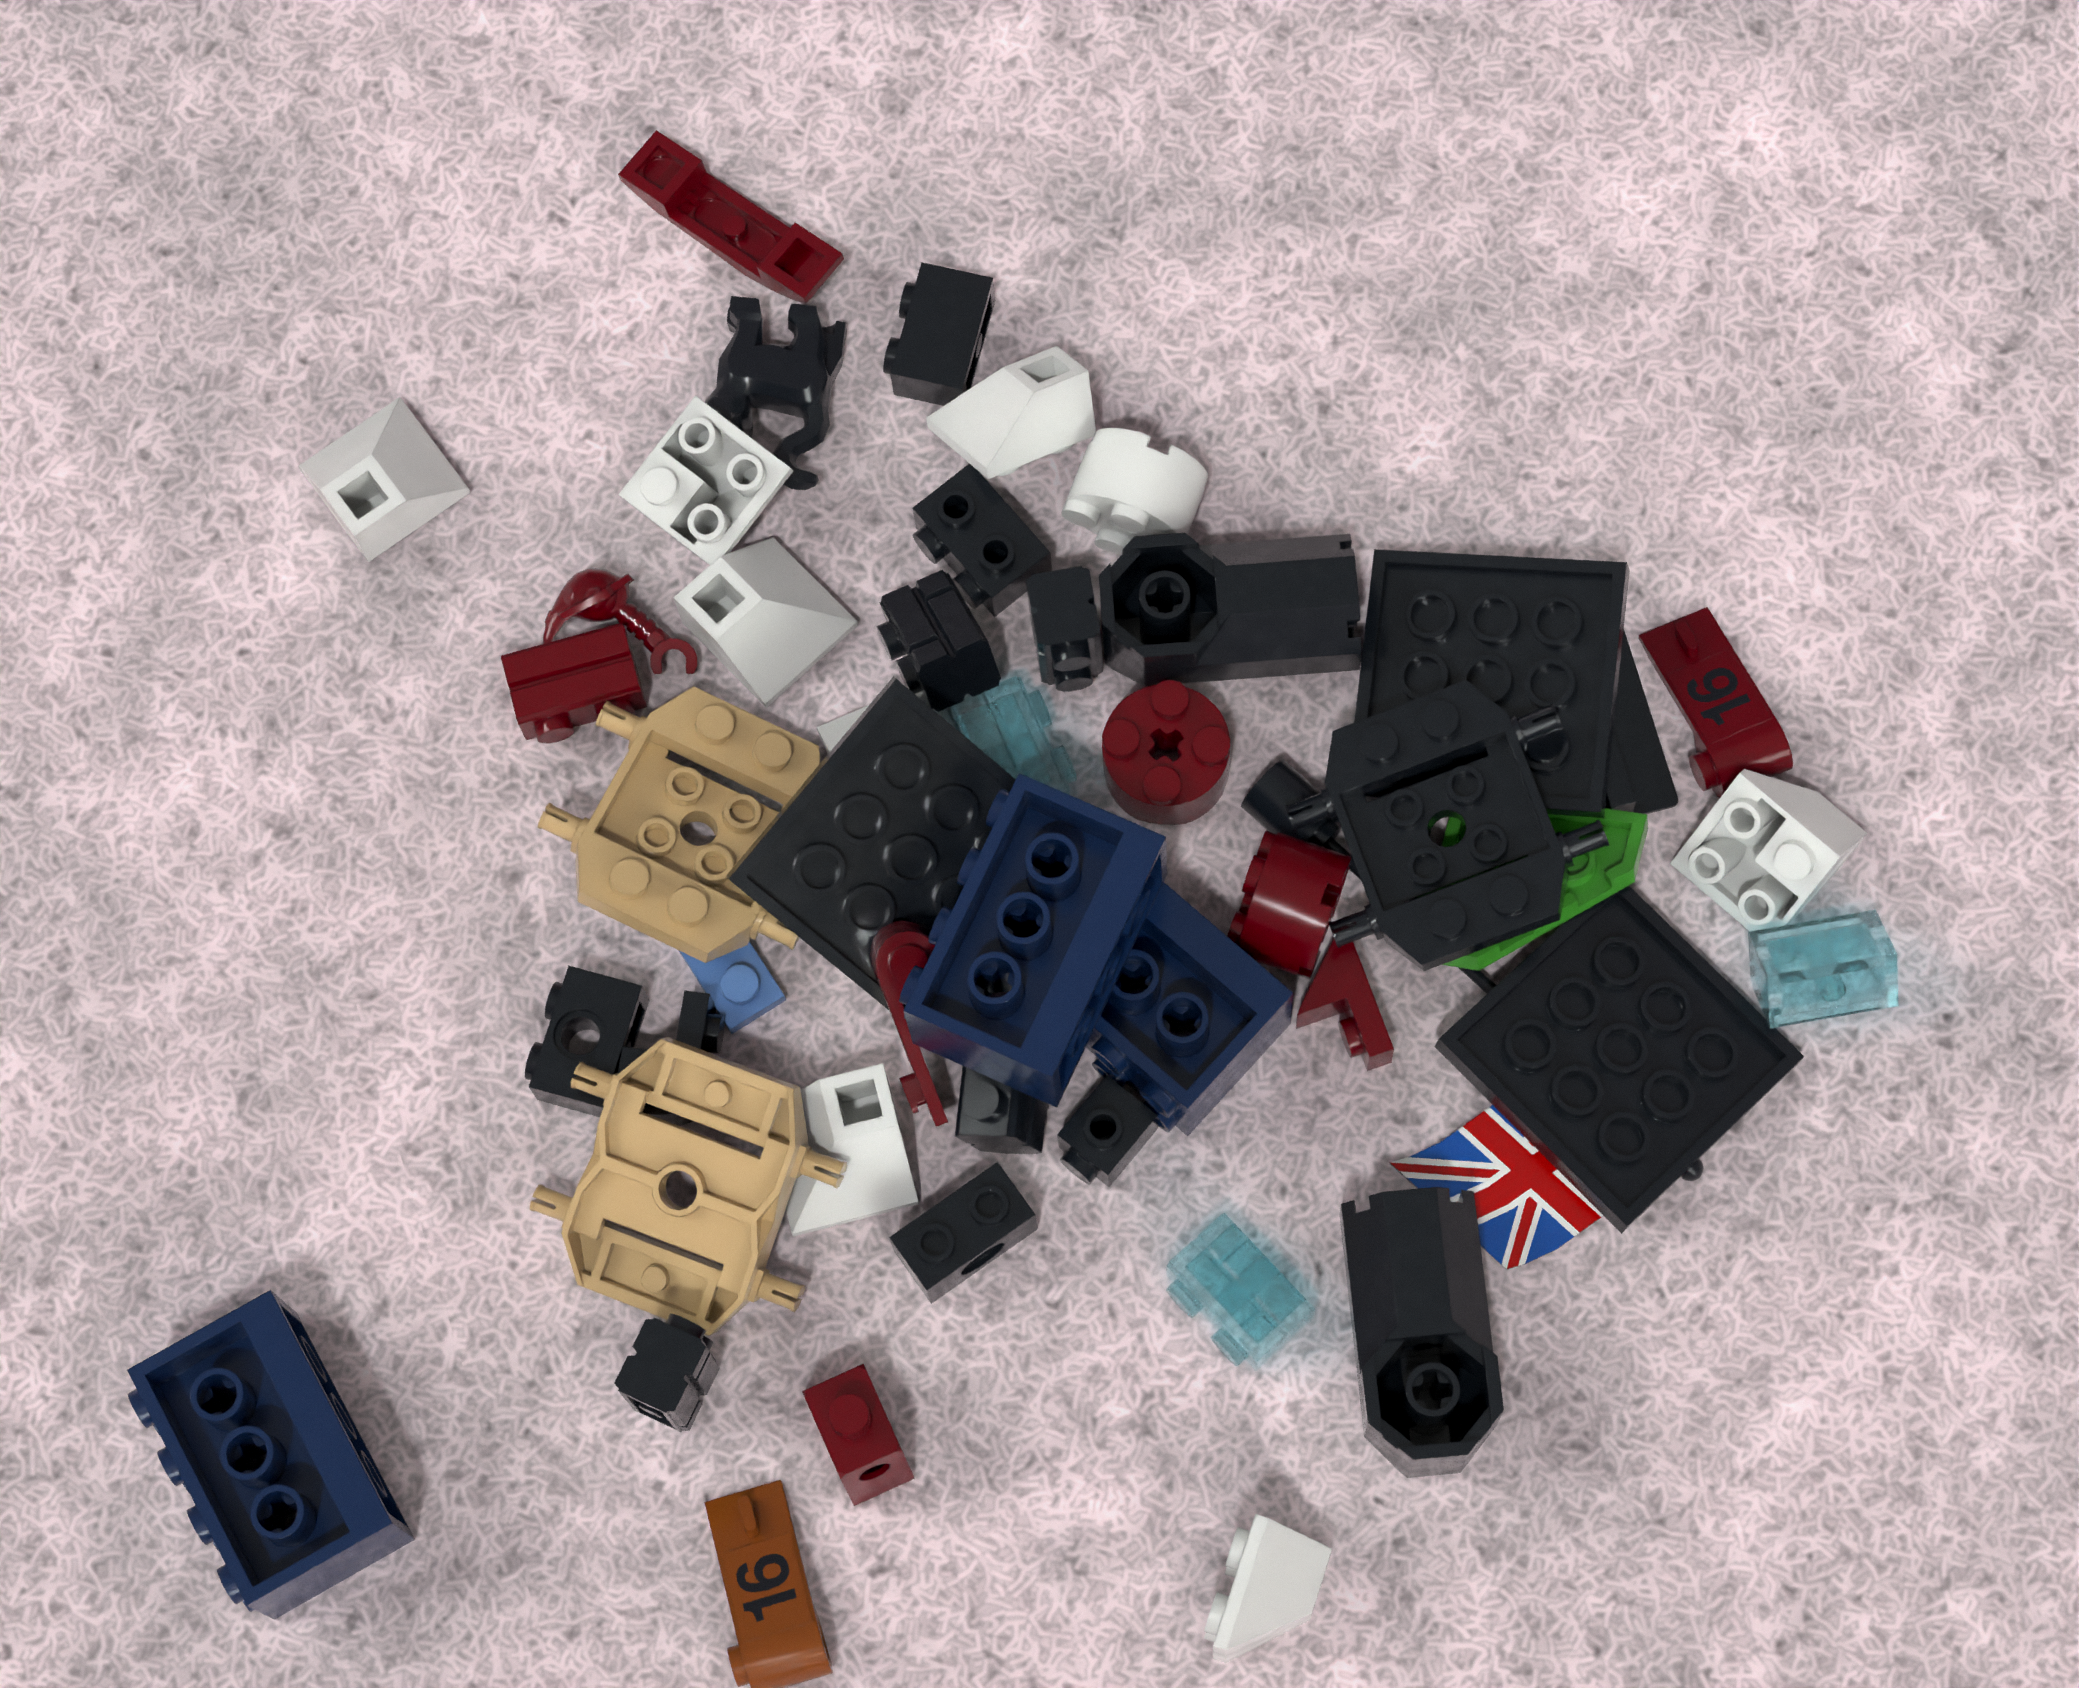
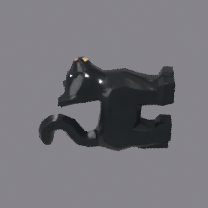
M731 296L730 307L727 313V324L729 331L733 332L734 335L719 358L716 389L706 399L705 403L751 438L753 435L752 408L773 410L803 418L804 427L783 438L772 454L793 470L783 485L795 490L813 488L819 481L818 476L810 471L798 468L796 459L800 454L810 451L822 443L830 426L828 408L832 385L843 364L847 334L846 322L836 321L832 326L822 327L816 306L791 303L788 312V329L794 334L791 344L763 342V318L759 299Z

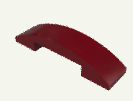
M657 130L618 174L620 180L658 214L745 276L794 301L807 304L844 260L843 254L796 222L791 228L708 174L701 159Z

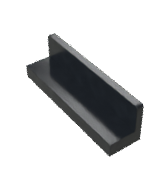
M1623 631L1605 808L1649 814L1675 807L1678 803V796L1625 631Z

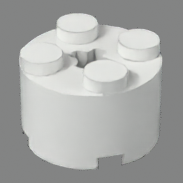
M1103 428L1095 433L1091 443L1087 446L1061 513L1066 520L1085 527L1096 534L1094 543L1098 548L1122 555V549L1134 536L1174 533L1188 534L1208 479V473L1205 468L1191 455L1173 445H1170L1167 455L1149 448L1148 444L1151 439L1149 435L1122 428Z

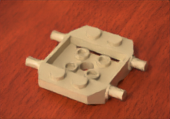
M695 686L650 712L648 717H638L607 701L603 706V710L601 709L596 726L629 740V751L590 819L586 817L581 819L554 806L552 803H548L537 826L539 829H544L571 842L570 851L576 854L575 869L578 902L704 963L748 945L751 938L756 940L759 933L793 950L800 937L732 883L726 876L779 812L759 803L750 795L740 794L702 776L697 770L679 765L667 759L671 751L783 804L784 807L819 766V746ZM690 822H701L712 829L715 838L706 845H692L684 840L680 834V829Z
M669 1037L657 1041L623 1071L613 1075L580 1062L574 1071V1074L578 1075V1077L572 1078L571 1088L579 1089L605 1099L597 1126L593 1155L576 1187L573 1197L551 1190L540 1184L532 1196L537 1199L530 1202L531 1211L542 1213L563 1222L561 1234L577 1285L664 1319H668L670 1313L681 1316L706 1330L705 1335L708 1336L716 1333L750 1301L754 1303L760 1298L795 1312L802 1299L799 1297L804 1295L805 1286L772 1275L766 1269L795 1180L803 1174L832 1185L837 1189L844 1178L840 1174L846 1172L847 1162L839 1161L813 1151L812 1147L808 1145L800 1087ZM645 1103L763 1147L761 1157L643 1113ZM676 1170L687 1173L695 1181L697 1195L689 1207L676 1205L667 1195V1179ZM606 1219L609 1220V1221L615 1222V1223H617V1224H620V1225H622V1226H625V1227H627V1228H630V1229H633V1230H635V1231H638V1232H640V1233H643V1234H646V1235H648V1236H651V1237H653V1238L659 1239V1240L664 1241V1242H666V1243L672 1244V1245L677 1246V1247H679V1248L685 1249V1250L690 1251V1252H692V1253L698 1254V1255L703 1256V1257H705V1258L711 1259V1260L716 1261V1262H718V1263L724 1264V1266H722V1265H720V1264H717V1263H715V1262L709 1261V1260H707V1259H704V1258H702V1257L696 1256V1255L691 1254V1253H689V1252L683 1251V1250L678 1249V1248H676V1247L670 1246V1245L665 1244V1243H663V1242L657 1241V1240L652 1239V1238H650V1237L644 1236V1235L639 1234V1233H637V1232L631 1231V1230L626 1229V1228H624V1227L618 1226V1225H616V1224H613V1223H611V1222L606 1221Z

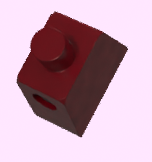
M864 1364L802 1391L836 1471L854 1506L915 1479ZM885 1464L883 1467L874 1472L861 1475L863 1472L874 1466Z

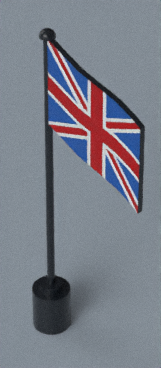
M1284 759L1271 767L1244 798L1241 807L1267 831L1275 834L1280 832L1352 857L1335 840L1342 828L1336 823L1333 824L1331 817L1294 831L1285 805H1291L1321 792ZM1352 857L1349 870L1361 880ZM1459 968L1487 994L1496 986L1481 971ZM1493 1105L1440 1143L1410 1157L1390 1162V1165L1417 1189L1429 1187L1449 1188L1451 1202H1458L1461 1190L1474 1191L1480 1246L1506 1270L1525 1265L1557 1250L1603 1217ZM1699 1159L1685 1172L1682 1179L1686 1181L1699 1179L1704 1169L1702 1161Z

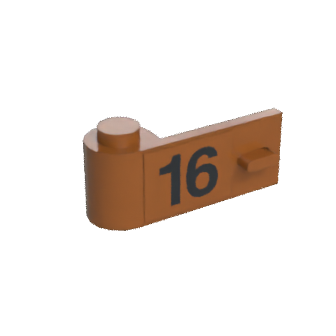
M774 1481L704 1502L738 1640V1645L727 1648L737 1686L741 1687L750 1684L751 1688H785L832 1674L831 1659L821 1623L812 1601L782 1481Z

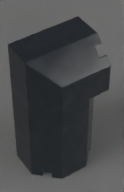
M1186 533L1134 536L1122 549V555L1112 566L1109 563L1099 574L1105 664L1112 670L1143 686L1157 685L1166 680H1174L1183 684L1360 670L1362 654L1361 637L1355 638L1354 627H1357V621H1360V604L1354 549H1351V535L1339 534L1199 545L1198 542Z
M1442 1187L1380 1192L1369 1196L1370 1209L1356 1213L1355 1200L1342 1203L1339 1216L1364 1437L1406 1478L1461 1473L1497 1426L1504 1411L1498 1357L1493 1353L1474 1191L1461 1190L1458 1202H1451L1449 1188Z

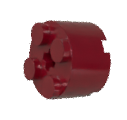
M1174 680L1162 681L1157 685L1139 689L1127 696L1109 716L1102 734L1103 768L1108 790L1115 802L1127 814L1147 823L1161 825L1186 824L1206 814L1221 798L1230 771V735L1221 712L1203 694L1185 687L1182 683ZM1159 749L1166 753L1176 750L1178 751V759L1172 761L1169 757L1162 756L1155 760V752Z
M1265 831L1257 855L1253 856L1242 888V892L1245 894L1239 912L1236 911L1227 937L1255 961L1311 979L1321 953L1319 951L1320 945L1326 936L1329 927L1328 922L1333 919L1352 857L1280 832L1275 834Z

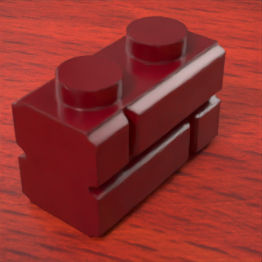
M623 622L501 655L516 719L526 740L537 738V741L540 743H555L565 740L574 734L573 727L597 721L601 709L603 710V706L607 701L634 715L635 710L647 707L630 639Z

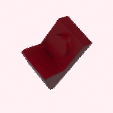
M1333 940L1299 1008L1296 1029L1345 1012L1347 1018L1338 1021V1026L1350 1058L1361 1055L1367 1071L1392 1063L1394 1047L1355 945L1351 942L1338 948L1335 940Z

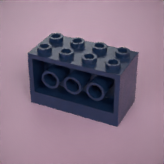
M1019 773L1010 792L1000 789L986 819V825L991 827L992 830L982 850L972 847L967 854L957 879V884L964 886L953 909L944 906L939 912L928 942L935 945L925 967L921 968L915 965L909 973L902 988L899 1002L906 1005L904 1019H906L913 1044L1054 1107H1058L1167 877L1166 836ZM1025 934H1033L1032 936L1025 938L1019 937ZM998 992L1007 993L997 998L989 997L990 995Z
M1163 883L1086 1048L1096 1056L1097 1059L1092 1063V1066L1103 1078L1108 1075L1122 1087L1128 1084L1145 1099L1143 1104L1158 1115V1126L1169 1133L1176 1126L1185 1135L1189 1136L1291 1024L1293 992L1166 883ZM1025 934L1019 937L1025 938L1032 936L1033 934ZM1138 987L1144 989V991L1137 994L1123 992L1128 988ZM1177 1029H1188L1194 1032L1186 1037L1171 1034L1172 1031Z
M271 1290L127 1369L136 1387L135 1390L128 1393L129 1401L141 1423L146 1428L154 1426L166 1447L157 1451L158 1458L172 1483L176 1487L183 1484L191 1495L195 1506L187 1510L188 1517L205 1545L213 1542L216 1549L220 1552L225 1565L219 1567L217 1573L227 1594L236 1605L243 1601L250 1612L256 1610L275 1620L415 1540L297 1312ZM236 1397L233 1406L228 1411H226V1408L228 1407L230 1401ZM267 1453L262 1466L254 1471L259 1458ZM297 1510L294 1523L284 1530V1524L287 1522L286 1519L292 1512Z

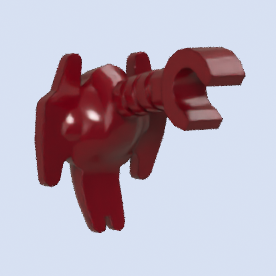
M589 568L576 573L565 584L545 619L544 644L552 642L566 621L571 618H579L589 622H604L615 618L618 620L617 623L623 622L627 627V631L631 634L635 633L634 637L639 641L642 640L643 645L650 651V666L654 674H662V657L668 650L672 649L679 650L685 655L687 674H694L697 668L696 652L688 642L678 638H671L660 626H656V622L652 618L648 619L644 611H639L635 604L628 603L629 584L634 581L629 574L619 577L608 570Z

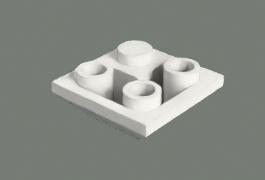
M1058 346L1002 367L926 417L928 429L987 479L1011 474L1020 466L1049 454L1065 452L1073 444L1091 438L1096 433L1089 372Z
M694 396L619 495L678 542L711 565L720 556L728 554L733 550L792 474L793 470L697 396Z
M401 397L298 466L368 562L471 493Z
M773 537L720 556L674 597L682 623L766 708L858 626L857 620Z
M1744 769L1737 775L1670 864L1769 947L1839 870L1867 835V832L1819 792Z
M883 1063L819 1079L801 1089L808 1145L812 1147L813 1151L839 1161L847 1162L846 1172L840 1174L844 1178L837 1189L832 1185L803 1174L796 1178L786 1206L792 1236L919 1204Z
M1255 1514L1250 1531L1237 1527L1225 1565L1227 1567L1225 1575L1235 1578L1229 1596L1216 1593L1204 1630L1206 1632L1204 1639L1214 1642L1213 1659L1227 1663L1309 1621L1332 1548L1258 1514Z

